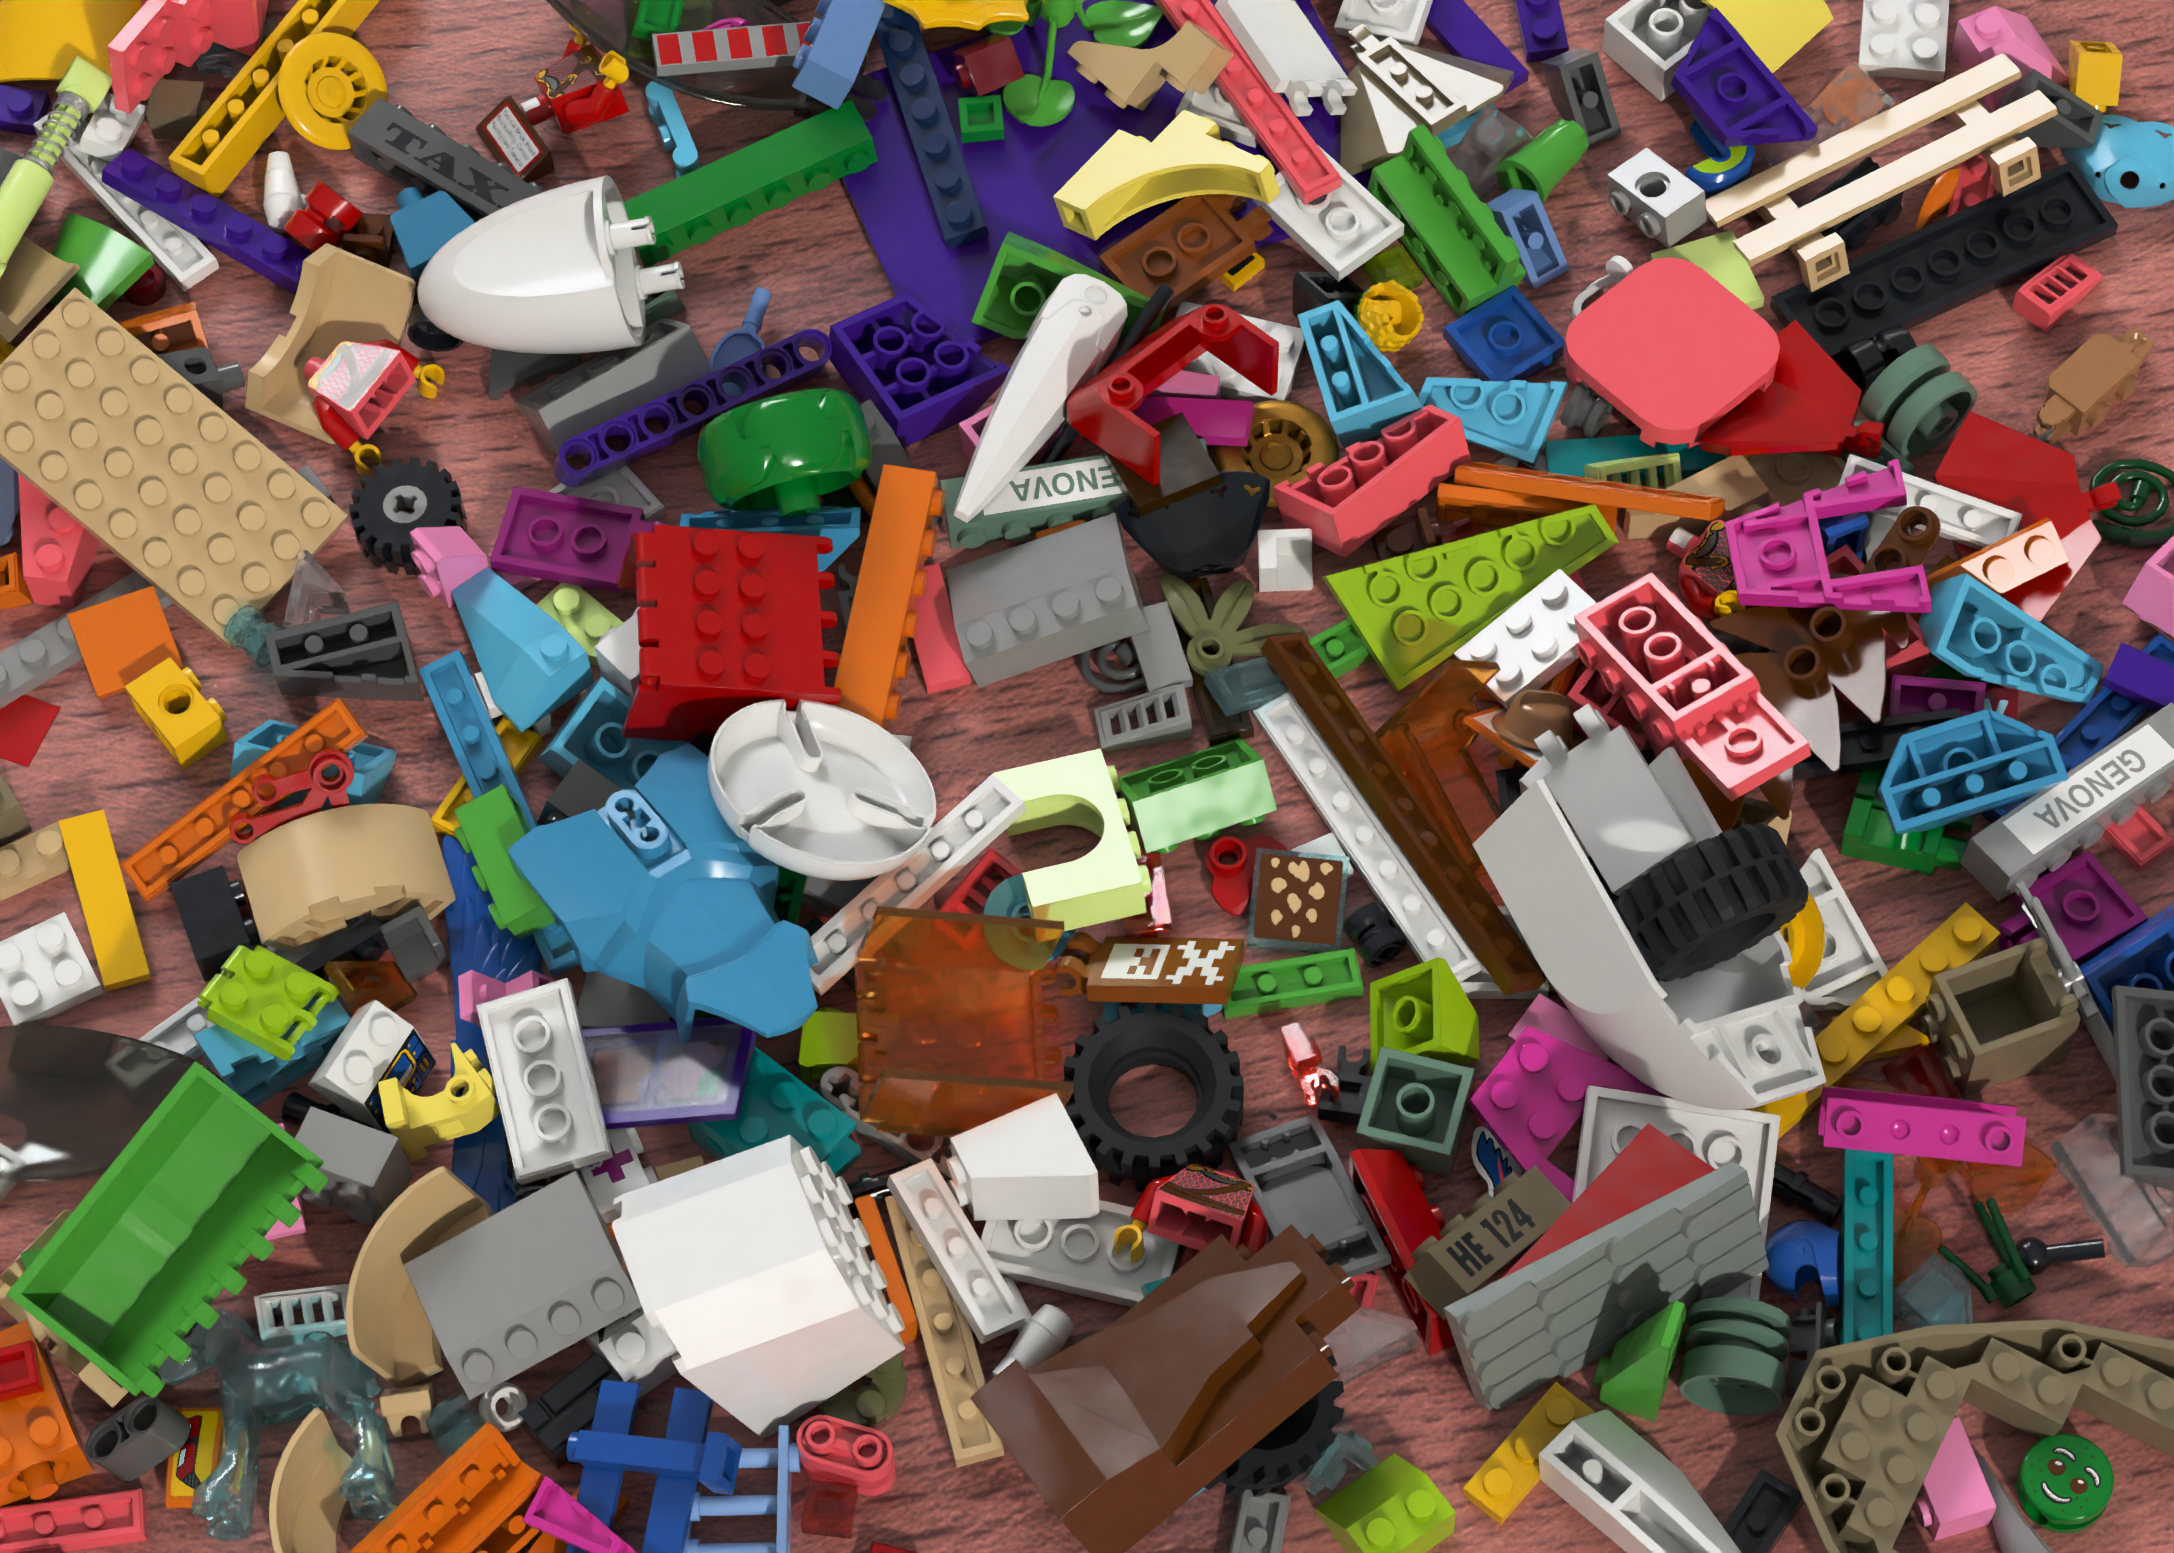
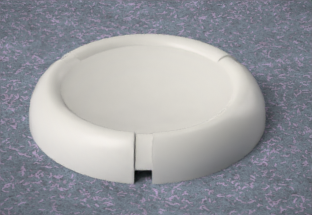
M785 699L768 700L752 704L735 712L723 722L714 736L708 757L707 774L712 798L718 811L731 830L738 837L746 841L751 849L786 869L826 880L852 881L872 878L896 869L913 857L923 845L932 829L930 826L936 817V797L932 783L919 760L891 733L876 723L849 710L822 702L799 699L796 711H786Z

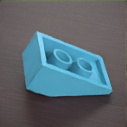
M601 677L587 689L538 760L562 778H565L575 763L581 759L622 790L632 791L635 789L634 785L647 773L660 754L690 743L685 741L622 738V728L632 699Z

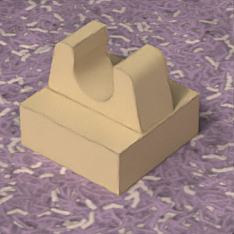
M432 1382L383 1390L379 1397L382 1417L386 1416L393 1436L401 1437L403 1435L402 1419L406 1416H415L419 1420L421 1433H427L430 1430L433 1405L435 1403Z

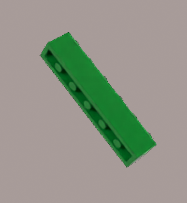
M852 100L842 103L838 110L834 108L826 110L623 202L629 220L644 218L650 215L654 224L655 233H652V235L656 236V244L634 247L643 266L646 267L655 262H663L679 251L695 244L705 243L723 231L734 226H742L756 216L772 209L782 208L800 196L811 191L821 190L831 182L851 173L861 172L869 165L877 162L873 138Z

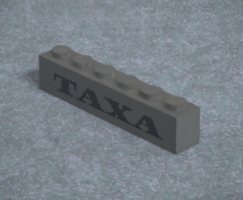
M381 98L348 131L354 158L406 188H418L424 198L437 191H445L475 223L517 201L545 192L538 184L534 182L528 184L516 177L505 165L501 163L494 164L483 158L469 144H459L447 137L438 126L434 124L426 125L414 118L405 107L398 104L393 106Z

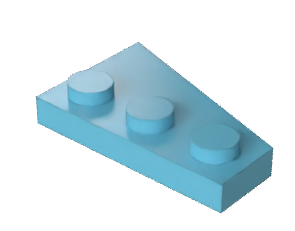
M1426 377L1418 400L1422 408L1431 404L1460 417L1468 443L1535 467L1568 384L1567 382L1558 381L1530 383L1526 380L1501 382L1481 381L1480 379Z

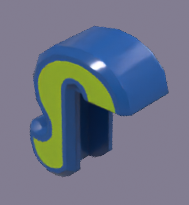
M1692 112L1695 121L1691 126L1690 134L1708 159L1689 167L1685 171V176L1705 191L1706 200L1751 177L1755 150L1753 145L1723 147L1698 116Z

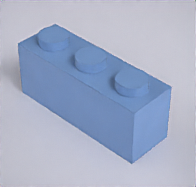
M820 0L814 13L821 17L820 19L817 17L813 18L803 40L810 44L809 46L804 43L802 44L792 64V67L798 70L792 87L838 110L855 82L886 3L882 0Z

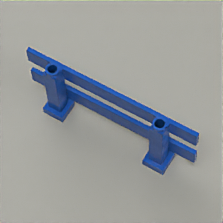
M602 1380L591 1431L579 1429V1432H572L567 1442L566 1453L570 1462H578L584 1466L577 1501L612 1530L624 1471L657 1474L642 1553H683L697 1482H701L714 1493L733 1495L743 1446L726 1433L708 1432L714 1400L701 1390L676 1387L665 1439L634 1436L632 1431L642 1386L638 1383ZM567 1544L566 1553H588Z

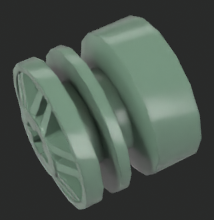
M1722 1296L1705 1298L1693 1303L1688 1310L1687 1323L1689 1329L1685 1334V1342L1690 1351H1687L1682 1358L1679 1383L1682 1397L1696 1406L1729 1415H1760L1778 1410L1784 1401L1787 1372L1784 1364L1781 1362L1789 1355L1787 1340L1791 1336L1792 1329L1790 1317L1779 1308L1770 1304L1742 1297Z

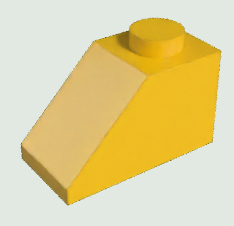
M2069 40V91L2101 112H2106V106H2118L2123 54L2112 42Z

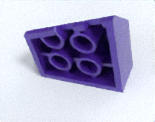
M906 292L830 325L829 339L832 344V353L829 360L861 404L871 399L894 431L903 448L970 418L1004 383L1010 367L999 361L996 364L981 353V346L970 338L965 341L946 327L945 320Z

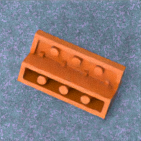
M486 1422L349 1553H517L539 1532V1530L530 1527L522 1520L544 1477L521 1461L500 1431L489 1422Z

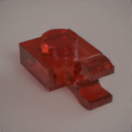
M1298 1022L1280 1028L1285 1059L1301 1091H1303L1305 1102L1310 1107L1317 1105L1314 1091L1318 1088L1329 1089L1334 1099L1340 1097L1339 1082L1336 1074L1328 1069H1322L1317 1066L1322 1064L1323 1060L1315 1038L1310 1037L1306 1039Z

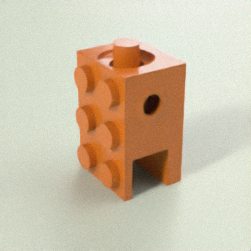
M27 1320L0 1331V1348L33 1340L37 1348L44 1391L0 1402V1508L22 1505L31 1500L44 1499L54 1494L59 1487L94 1472L41 1344L39 1342L36 1343Z

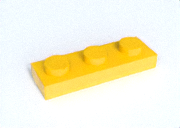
M1555 1382L1463 1487L1462 1495L1502 1525L1540 1481L1538 1454L1572 1420L1593 1414L1595 1411L1558 1382Z

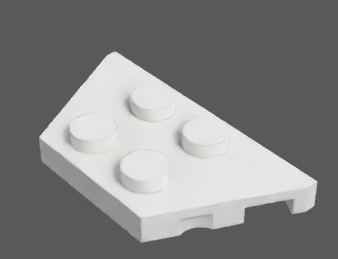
M1819 848L1812 852L1799 871L1808 886L1809 893L1820 910L1825 929V949L1817 973L1810 983L1801 990L1804 1001L1799 1005V1009L1845 1011L1889 971Z

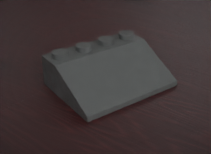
M2115 985L2112 987L2120 1175L2174 1191V991Z

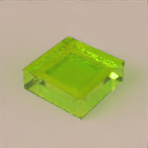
M1403 245L1373 257L1364 263V272L1373 285L1390 280H1395L1408 290H1413L1423 285V275Z

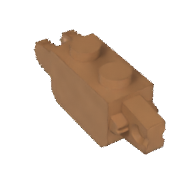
M2133 327L2116 339L2109 334H2094L2048 376L2047 387L2042 398L2043 407L2038 410L2036 419L2038 422L2034 425L2032 435L2037 437L2051 428L2053 432L2045 441L2048 444H2053L2069 431L2077 437L2088 426L2097 427L2106 418L2111 406L2118 399L2125 401L2135 392L2140 383V380L2137 379L2139 369L2152 353L2155 342L2136 327Z

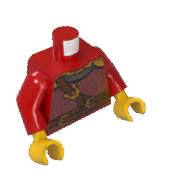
M581 8L576 9L569 18V28L576 32L577 35L574 40H569L562 59L538 72L535 76L541 95L520 104L524 115L532 126L553 118L562 133L569 134L629 112L619 84L624 83L629 76L626 60L613 50L609 51L602 58L593 43L586 45L587 40H593L599 35L601 27L597 19Z

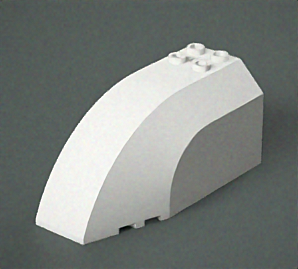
M1673 746L1666 748L1649 765L1650 769L1696 843L1718 836L1722 830ZM1543 779L1536 780L1472 844L1540 968L1559 997L1590 1038L1611 1059L1635 1078L1676 1100L1699 1107L1720 1110L1755 1108L1819 1088L1826 1083L1812 1028L1804 1027L1799 1005L1804 1001L1800 987L1793 986L1789 974L1788 965L1793 962L1791 953L1779 930L1771 936L1765 937L1760 943L1750 949H1745L1736 954L1737 956L1717 963L1712 968L1702 972H1695L1691 976L1682 979L1676 978L1669 982H1657L1587 858L1590 856L1574 828H1570Z

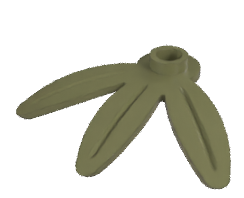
M1171 574L1161 577L1163 596L1168 603L1171 613L1187 635L1192 638L1186 652L1188 662L1192 669L1201 676L1213 677L1220 674L1229 666L1232 656L1264 655L1261 647L1269 636L1302 632L1308 639L1307 633L1303 629L1285 624H1261L1237 631L1246 618L1253 601L1254 585L1250 580L1240 579L1230 585L1219 598L1212 618L1209 620L1200 598L1186 582ZM1203 650H1212L1217 654L1208 655Z

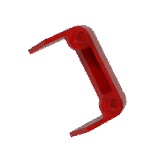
M1204 305L1168 321L1074 391L1067 399V421L1079 433L1152 486H1155L1160 482V432L1132 413L1142 404L1143 399L1206 351L1272 396L1277 392L1279 342L1225 305Z

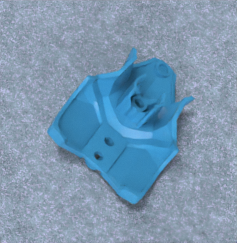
M685 744L660 754L647 773L634 785V790L615 792L608 798L606 806L600 810L592 809L547 825L536 826L510 846L508 854L513 869L520 879L524 878L543 904L562 925L571 941L582 970L584 972L598 971L606 976L647 990L650 996L676 1021L681 1044L690 1040L695 1009L723 1017L766 1038H770L798 1029L818 1008L809 967L816 964L818 959L810 935L806 929L785 920L780 921L774 910L779 880V867L774 862L751 849L748 843L738 837L726 824L715 805L710 791L707 774L708 757L694 745ZM625 811H633L634 819L630 821L629 815Z

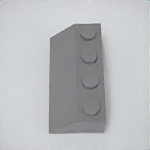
M662 317L646 326L643 345L602 351L514 402L548 450L558 454L562 444L569 438L710 373L712 369L690 325ZM568 455L567 458H571L577 455Z

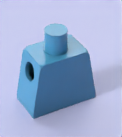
M416 187L406 188L398 194L396 203L400 210L390 216L398 248L409 277L412 279L424 271L430 259L443 245L475 223L445 191H437L424 198Z

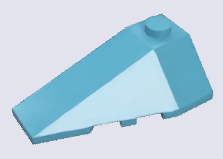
M486 567L451 591L494 705L520 733L594 683L585 649L560 623L489 567Z
M1967 573L1933 584L1930 591L1932 612L1922 613L1918 622L1931 654L1967 677L2086 706L2092 700L2104 667L2103 664Z

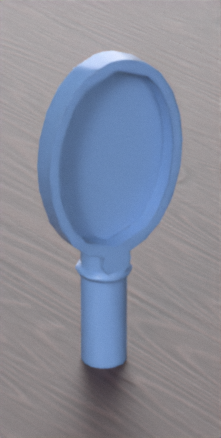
M761 287L755 288L745 319L742 321L741 329L730 331L715 346L709 360V365L712 369L710 373L765 348V344L761 337L758 336V332L761 330V324L772 296L769 290ZM767 364L761 366L763 374L765 373ZM731 382L722 384L723 390L729 396H742V391L738 385Z

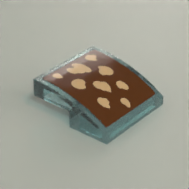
M1257 848L1247 948L1308 954L1341 950L1350 857Z

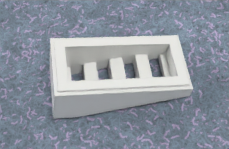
M349 1284L278 1291L254 1296L260 1337L266 1351L270 1352L347 1334L346 1300ZM341 1300L345 1319L335 1320L332 1302ZM322 1304L324 1321L316 1322L313 1306ZM302 1309L305 1324H295L293 1311ZM282 1313L284 1326L275 1327L274 1315Z

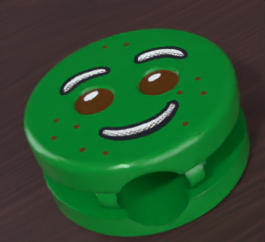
M2060 1433L2055 1436L2049 1435L2031 1446L2024 1456L2016 1478V1494L2025 1514L2040 1527L2056 1533H2075L2093 1525L2105 1511L2114 1486L2113 1470L2104 1452L2090 1440L2067 1433Z

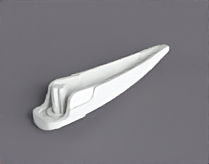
M1073 274L1063 278L1045 301L1026 334L1028 339L1014 360L984 425L970 461L953 516L968 523L1017 475L1066 419L1068 397L1096 376L1116 349L1128 312L1127 303L1122 295L1111 286L1086 274Z

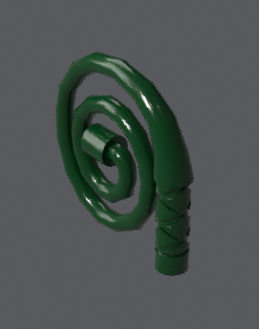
M2118 459L2100 467L2090 480L2089 491L2099 487L2106 475L2119 469L2138 468L2153 472L2166 478L2173 486L2174 472L2158 463L2143 459ZM2136 470L2121 472L2108 483L2116 481L2118 486L2128 481H2134L2129 495L2130 502L2121 499L2117 501V508L2125 511L2139 509L2141 505L2146 504L2151 486L2158 493V505L2148 515L2139 517L2124 516L2110 508L2099 511L2106 519L2122 526L2140 527L2149 525L2164 515L2169 506L2168 491L2159 478L2148 472ZM2096 519L2092 520L2102 540L2127 545L2129 548H2148L2164 545L2174 535V523L2160 531H2143L2135 528L2120 527Z

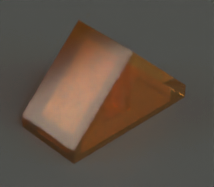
M395 961L328 962L324 967L327 982L337 988L339 993L337 999L350 1018L353 1017L358 1008L375 999L395 1012L413 1002L418 996L410 982H407Z

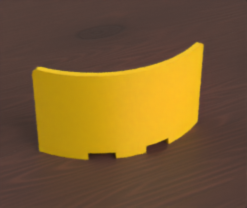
M1 0L0 83L19 80L61 81L77 55L111 76L108 45L141 9L140 0Z

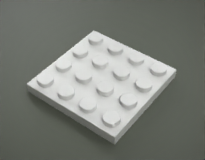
M1589 1085L1586 1089L1572 1204L1649 1123L1714 1169L1734 1161L1747 1170L1748 1183L1751 1186L1755 1203L1754 1208H1756L1761 1229L1759 1232L1762 1233L1765 1246L1781 1115L1743 1109H1711L1688 1104L1673 1098ZM1762 1272L1724 1296L1742 1297L1759 1301Z

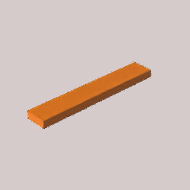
M1475 461L1458 465L1455 468L1454 483L1707 521L1724 516L1726 502L1722 497Z
M338 697L120 863V866L144 900L147 902L153 901L170 888L169 884L182 879L233 840L229 830V823L233 816L238 813H248L255 817L268 813L293 794L281 795L271 805L258 803L252 793V782L258 775L271 774L277 778L307 769L310 759L316 753L325 749H336L346 754L369 736L344 699ZM332 764L326 765V766L322 769V771H324L326 768H328V767H329L330 765H332ZM264 783L258 788V793L264 796L270 795L275 790V787L272 784ZM246 822L240 823L236 826L235 831L241 834L251 825Z

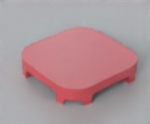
M1668 257L1653 259L1639 266L1580 312L1568 326L1563 356L1567 367L1566 375L1572 383L1577 386L1580 382L1584 381L1641 429L1639 440L1653 448L1656 446V442L1670 445L1686 443L1687 448L1690 449L1699 444L1703 433L1755 390L1759 388L1763 392L1766 391L1774 379L1780 344L1776 332L1765 319L1702 268L1687 260Z

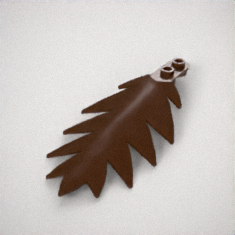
M1912 506L1903 510L1859 575L1885 571L1887 565L1891 562L1900 563L1899 569L1919 566L1940 535L1941 524L1937 515L1932 510L1920 506ZM1922 524L1926 526L1925 531L1920 535H1911V531L1916 525ZM1829 572L1830 579L1853 576L1838 572ZM1756 606L1710 622V626L1715 630L1774 651L1773 653H1745L1733 656L1755 675L1761 688L1760 693L1809 742L1810 750L1833 772L1840 770L1842 747L1839 706L1834 686L1874 724L1880 723L1886 692V642L1883 629L1901 649H1907L1909 646L1908 622L1905 612L1844 610L1831 606L1823 608ZM1639 722L1633 724V729L1636 732L1645 734ZM1689 757L1682 760L1722 832L1733 829L1739 818L1746 794L1731 802ZM1794 766L1758 786L1781 820H1786L1789 817L1794 787Z

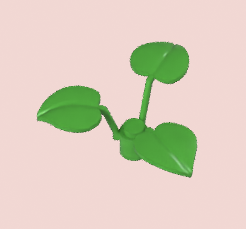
M1029 0L1026 6L1030 18L1027 22L1004 21L986 25L984 27L986 30L992 33L998 32L1006 36L1019 33L1025 24L1034 26L1040 16L1049 25L1043 78L1033 74H1024L1025 77L1007 84L1003 90V104L1006 110L1019 122L1039 127L1053 125L1063 120L1071 112L1075 102V93L1072 85L1063 80H1051L1057 28L1067 26L1074 18L1075 12L1084 30L1094 31L1096 43L1139 48L1149 40L1163 17L1159 7L1139 2L1108 0L1091 5L1085 14L1082 8L1083 0Z

